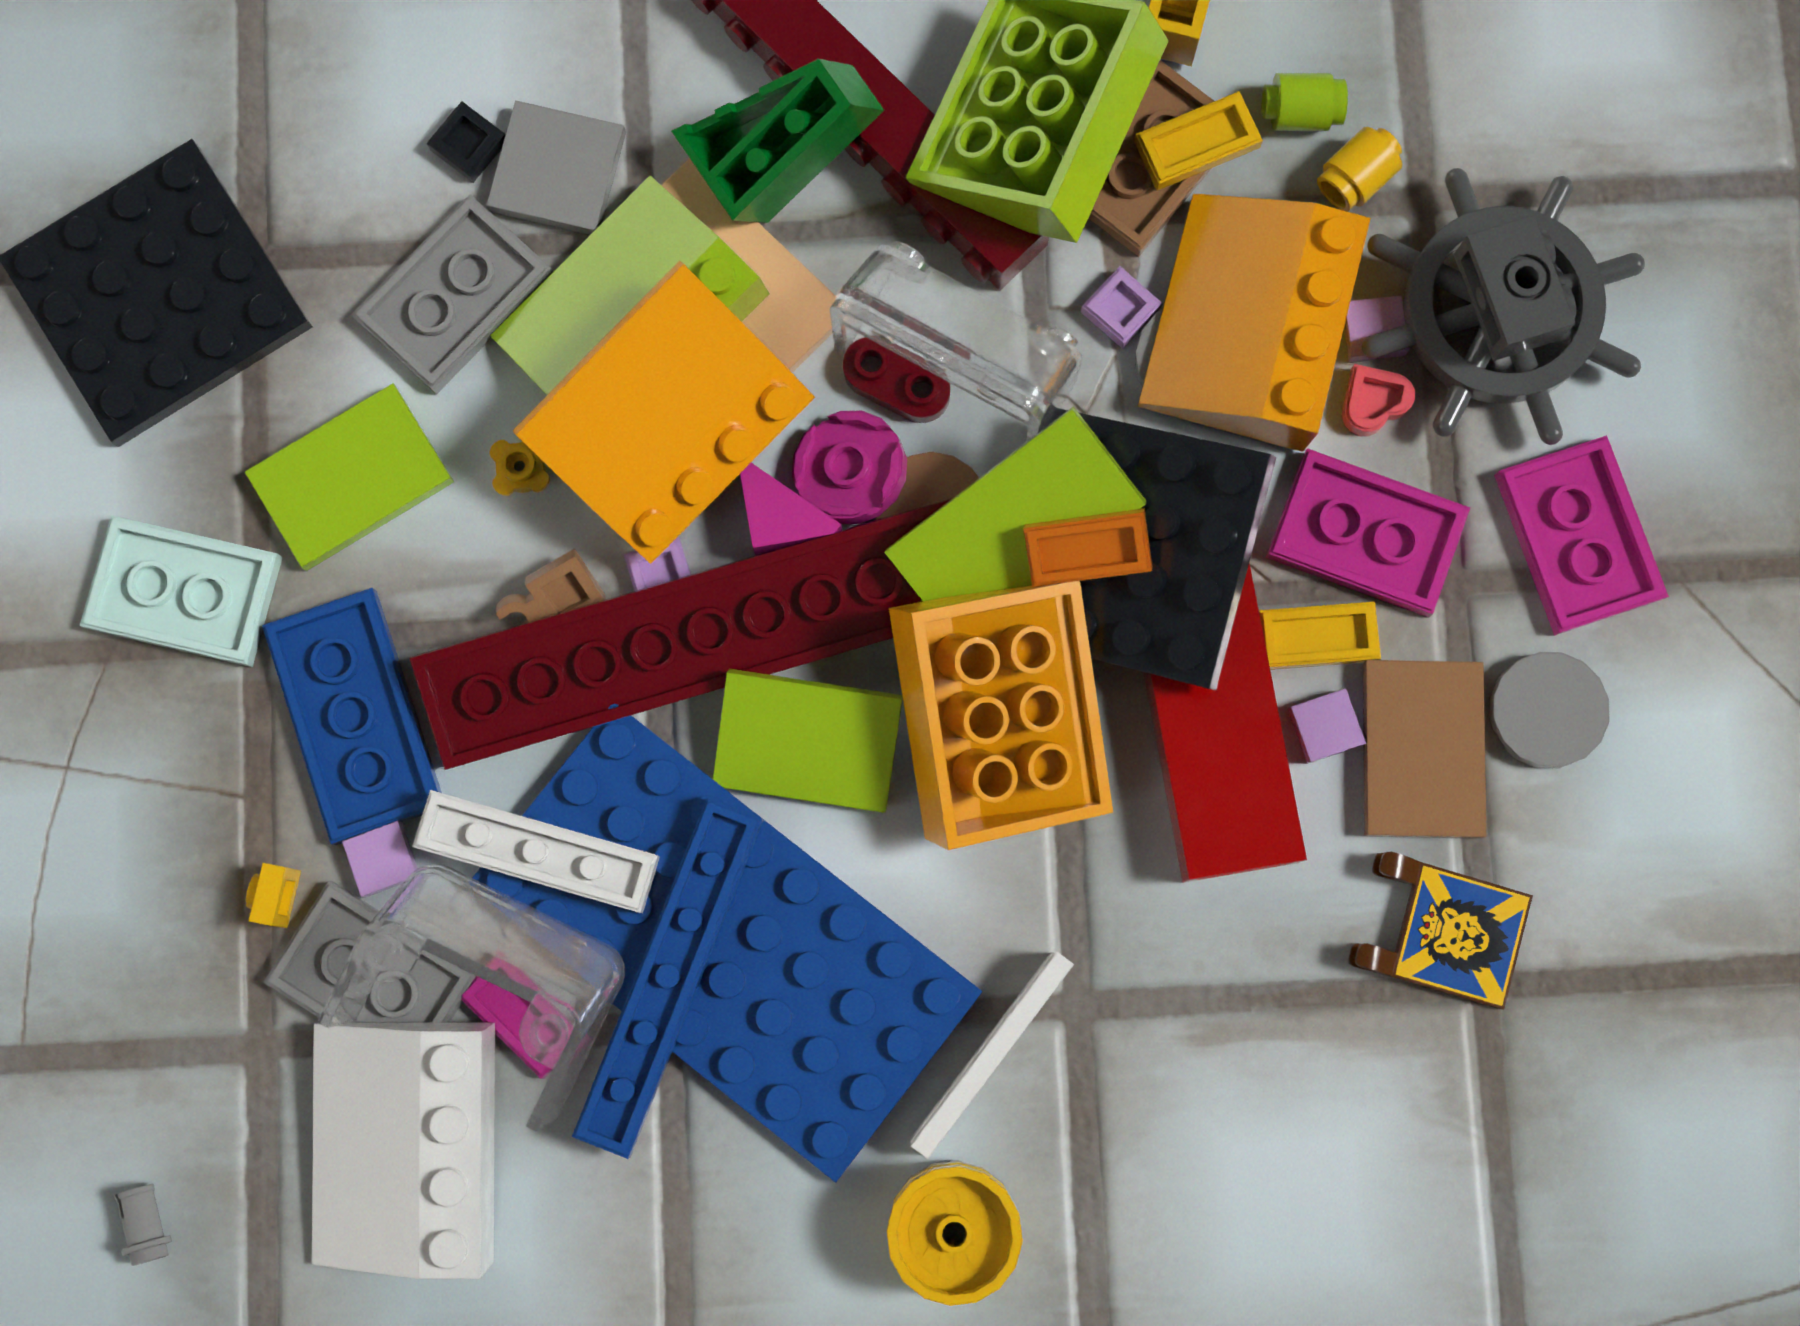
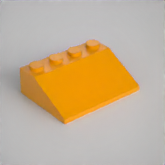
M1193 193L1137 407L1303 452L1319 432L1371 218L1313 202Z
M679 261L512 431L595 513L651 564L786 428L815 396L685 264Z
M1080 581L1035 587L1031 585L950 596L889 608L924 837L926 840L947 850H952L1113 813Z

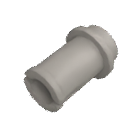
M154 1184L133 1188L114 1195L127 1248L121 1250L122 1255H129L132 1266L169 1255L166 1244L172 1242L171 1236L164 1237L154 1195Z

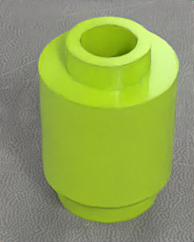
M1276 73L1273 83L1265 84L1263 87L1261 99L1262 118L1271 119L1274 131H1329L1331 125H1343L1345 122L1348 106L1347 83L1345 79H1333L1331 73Z

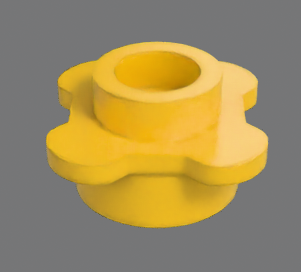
M498 440L491 446L489 455L496 465V476L492 481V485L498 494L510 496L514 491L518 493L530 491L538 493L547 488L550 477L546 472L545 463L523 442L510 444L506 440ZM518 461H522L525 464L524 469L521 471H516L514 468Z

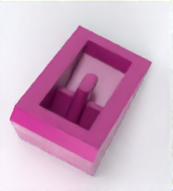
M750 463L740 473L755 555L831 535L842 530L839 522L753 463Z

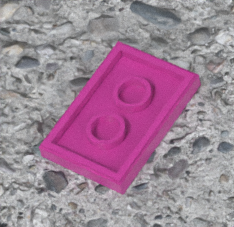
M1607 435L1500 470L1494 475L1554 636L1669 597Z
M1307 448L1301 458L1265 558L1429 618L1433 615L1470 507Z

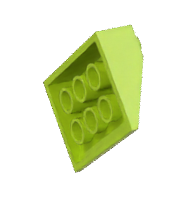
M988 0L908 171L906 179L910 184L1026 232L1077 243L1169 41L1146 3L1137 0Z
M649 176L490 336L537 386L548 395L679 261L685 264L741 322L770 293L761 278L719 236L652 176Z

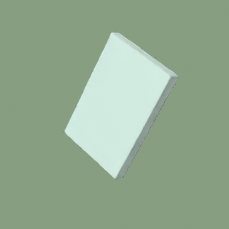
M111 515L80 626L93 631L253 667L263 631L262 625L265 624L283 557L277 553Z

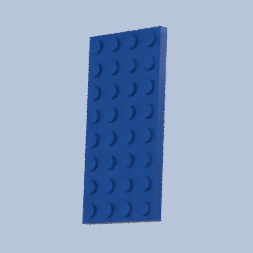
M612 704L609 708H613L619 705ZM627 716L593 726L522 816L660 856L643 914L483 867L479 868L466 884V887L622 1011L706 798L713 799L756 817H761L633 716ZM764 820L672 1052L836 1183L983 991Z

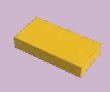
M1240 91L1139 132L1135 135L1134 143L1157 191L1257 150L1263 142Z
M1375 601L1259 610L1270 670L1363 663L1366 660L1381 659Z

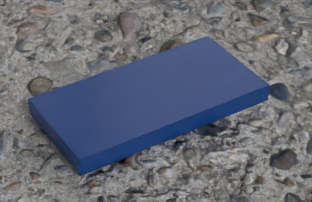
M369 588L262 625L330 844L339 845L342 841L393 822H405L422 816L430 790L442 792L377 591Z

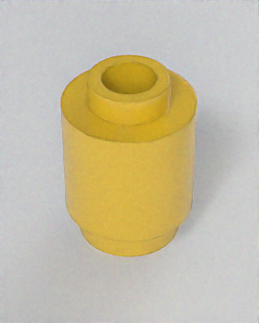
M1363 127L1323 165V173L1317 178L1319 189L1327 200L1340 210L1348 212L1354 206H1363L1402 169L1401 145L1390 132L1383 128L1375 130L1370 127Z

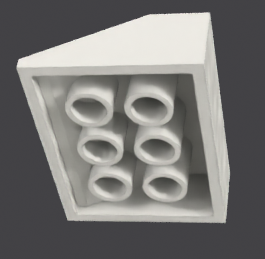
M495 1023L314 1024L312 1265L414 1279H481L494 1263Z

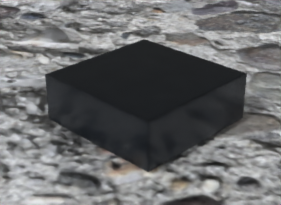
M461 101L426 144L430 151L474 183L501 151L506 134Z

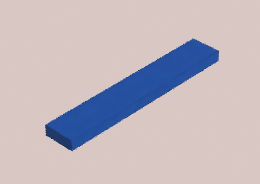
M706 798L572 1134L573 1138L626 1159L631 1158L764 821L762 818Z

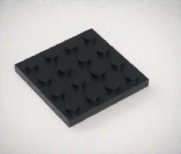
M193 139L178 146L0 255L1 264L109 440L118 447L313 328L202 150Z
M1049 406L1044 428L1068 410ZM1079 413L1146 500V505L1141 509L1144 508L1152 560L1151 572L1080 581L1091 658L1216 690L1277 457L1265 452Z

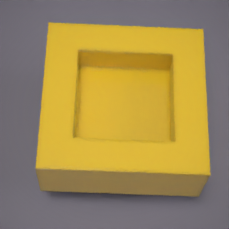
M262 863L260 874L256 873L253 875L247 889L246 907L251 909L249 922L288 928L301 870Z

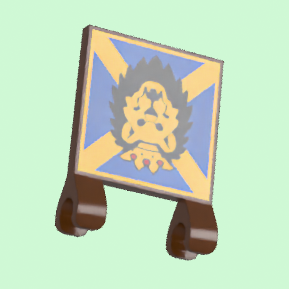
M1377 853L1372 866V873L1374 875L1412 885L1395 952L1368 943H1356L1351 947L1348 963L1359 969L1386 975L1504 1010L1533 895L1426 864L1399 853Z

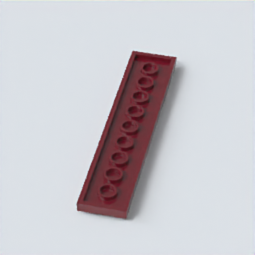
M952 498L410 657L409 659L444 769L458 767L725 688L726 675L729 669L770 675L892 639L893 632L889 608L923 601L884 552L889 546ZM612 704L619 705L613 708H609Z

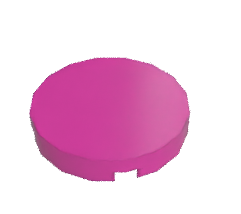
M839 411L827 416L828 420L823 421L817 427L814 424L803 434L793 454L792 478L800 496L840 524H861L879 517L897 500L906 482L907 457L900 438L882 418L865 411Z

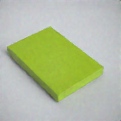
M394 383L245 471L301 568L306 571L454 483L453 478Z
M729 669L726 675L713 780L727 789L886 813L903 696Z

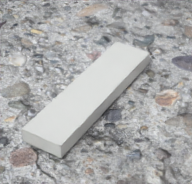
M433 790L429 792L412 846L642 914L660 856Z
M1052 952L1047 956L910 1138L913 1149L926 1159L931 1156L1074 964L1059 952Z

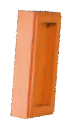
M1144 508L1025 524L1023 528L1032 587L1152 571Z

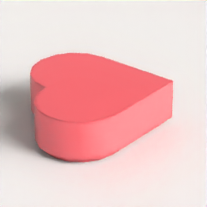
M1354 364L1350 371L1342 409V420L1345 427L1351 433L1358 436L1376 434L1387 420L1399 419L1409 411L1415 400V389L1412 383L1403 375Z

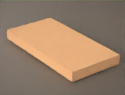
M690 158L662 184L669 193L719 236L761 278L770 294L742 323L792 373L851 316L850 309L759 222L733 221Z

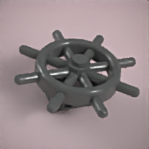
M1454 168L1446 174L1445 184L1458 218L1441 228L1427 243L1422 252L1383 234H1375L1368 240L1367 248L1371 255L1410 274L1407 279L1403 300L1405 325L1368 336L1362 343V351L1369 358H1378L1413 347L1426 369L1437 380L1450 388L1433 421V429L1439 436L1446 437L1454 433L1470 399L1489 403L1526 401L1541 441L1548 445H1554L1562 439L1563 430L1549 392L1567 381L1587 359L1626 378L1634 377L1640 372L1641 362L1636 356L1599 338L1603 330L1606 314L1604 285L1640 274L1645 267L1644 258L1638 253H1629L1598 264L1596 263L1581 239L1558 221L1573 191V183L1566 176H1558L1552 180L1537 211L1514 206H1495L1480 209L1467 173L1460 168ZM1454 251H1456L1454 256L1460 271L1443 263ZM1554 263L1558 266L1563 275H1557ZM1435 285L1472 304L1434 315L1433 286ZM1477 326L1479 330L1465 358L1460 356L1444 338V336ZM1552 342L1564 348L1557 358L1539 367L1533 348ZM1491 356L1493 361L1510 356L1516 373L1493 372L1485 368Z

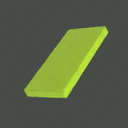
M1073 406L889 546L884 553L922 601L1031 586L1032 582L1023 530L1025 524L1136 510L1145 506L1146 500Z

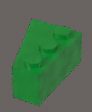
M817 59L758 88L759 92L735 104L727 103L715 109L714 114L692 125L684 124L671 131L733 221L769 223L884 111L853 65Z

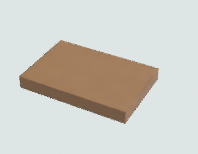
M1161 60L1088 218L1138 257L1211 170H1206L1157 191L1134 143L1137 133L1214 102L1213 99Z
M1400 660L1364 661L1363 736L1366 742L1363 745L1364 836L1481 839L1487 837L1484 663Z

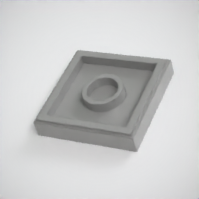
M515 100L486 204L488 210L492 213L591 235L603 221L626 135L624 125Z

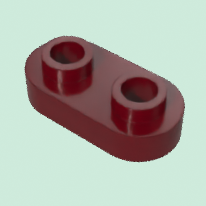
M875 336L856 340L848 347L844 354L843 373L845 381L858 395L916 423L934 421L946 411L950 402V383L944 371L938 366L885 339ZM868 356H875L881 360L882 365L877 371L867 372L860 365L862 360ZM917 382H926L931 385L933 391L929 396L919 398L912 393L911 388Z

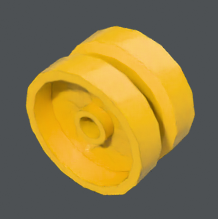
M958 1160L934 1163L910 1176L894 1198L887 1225L890 1259L902 1281L924 1299L949 1306L977 1303L999 1290L1016 1268L1023 1242L1020 1215L1004 1184L983 1167ZM958 1222L964 1226L966 1237L962 1243L957 1244L953 1238L948 1243L944 1240L942 1234L947 1224Z

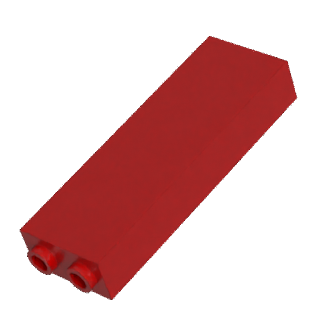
M1249 562L1217 689L1212 690L1143 672L1182 883L1297 864L1307 860Z

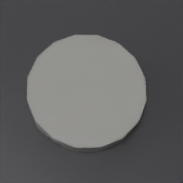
M1538 652L1516 661L1497 678L1489 698V722L1494 734L1498 735L1500 742L1505 746L1504 749L1514 759L1535 768H1561L1586 758L1602 742L1610 722L1609 698L1600 677L1583 661L1562 652Z

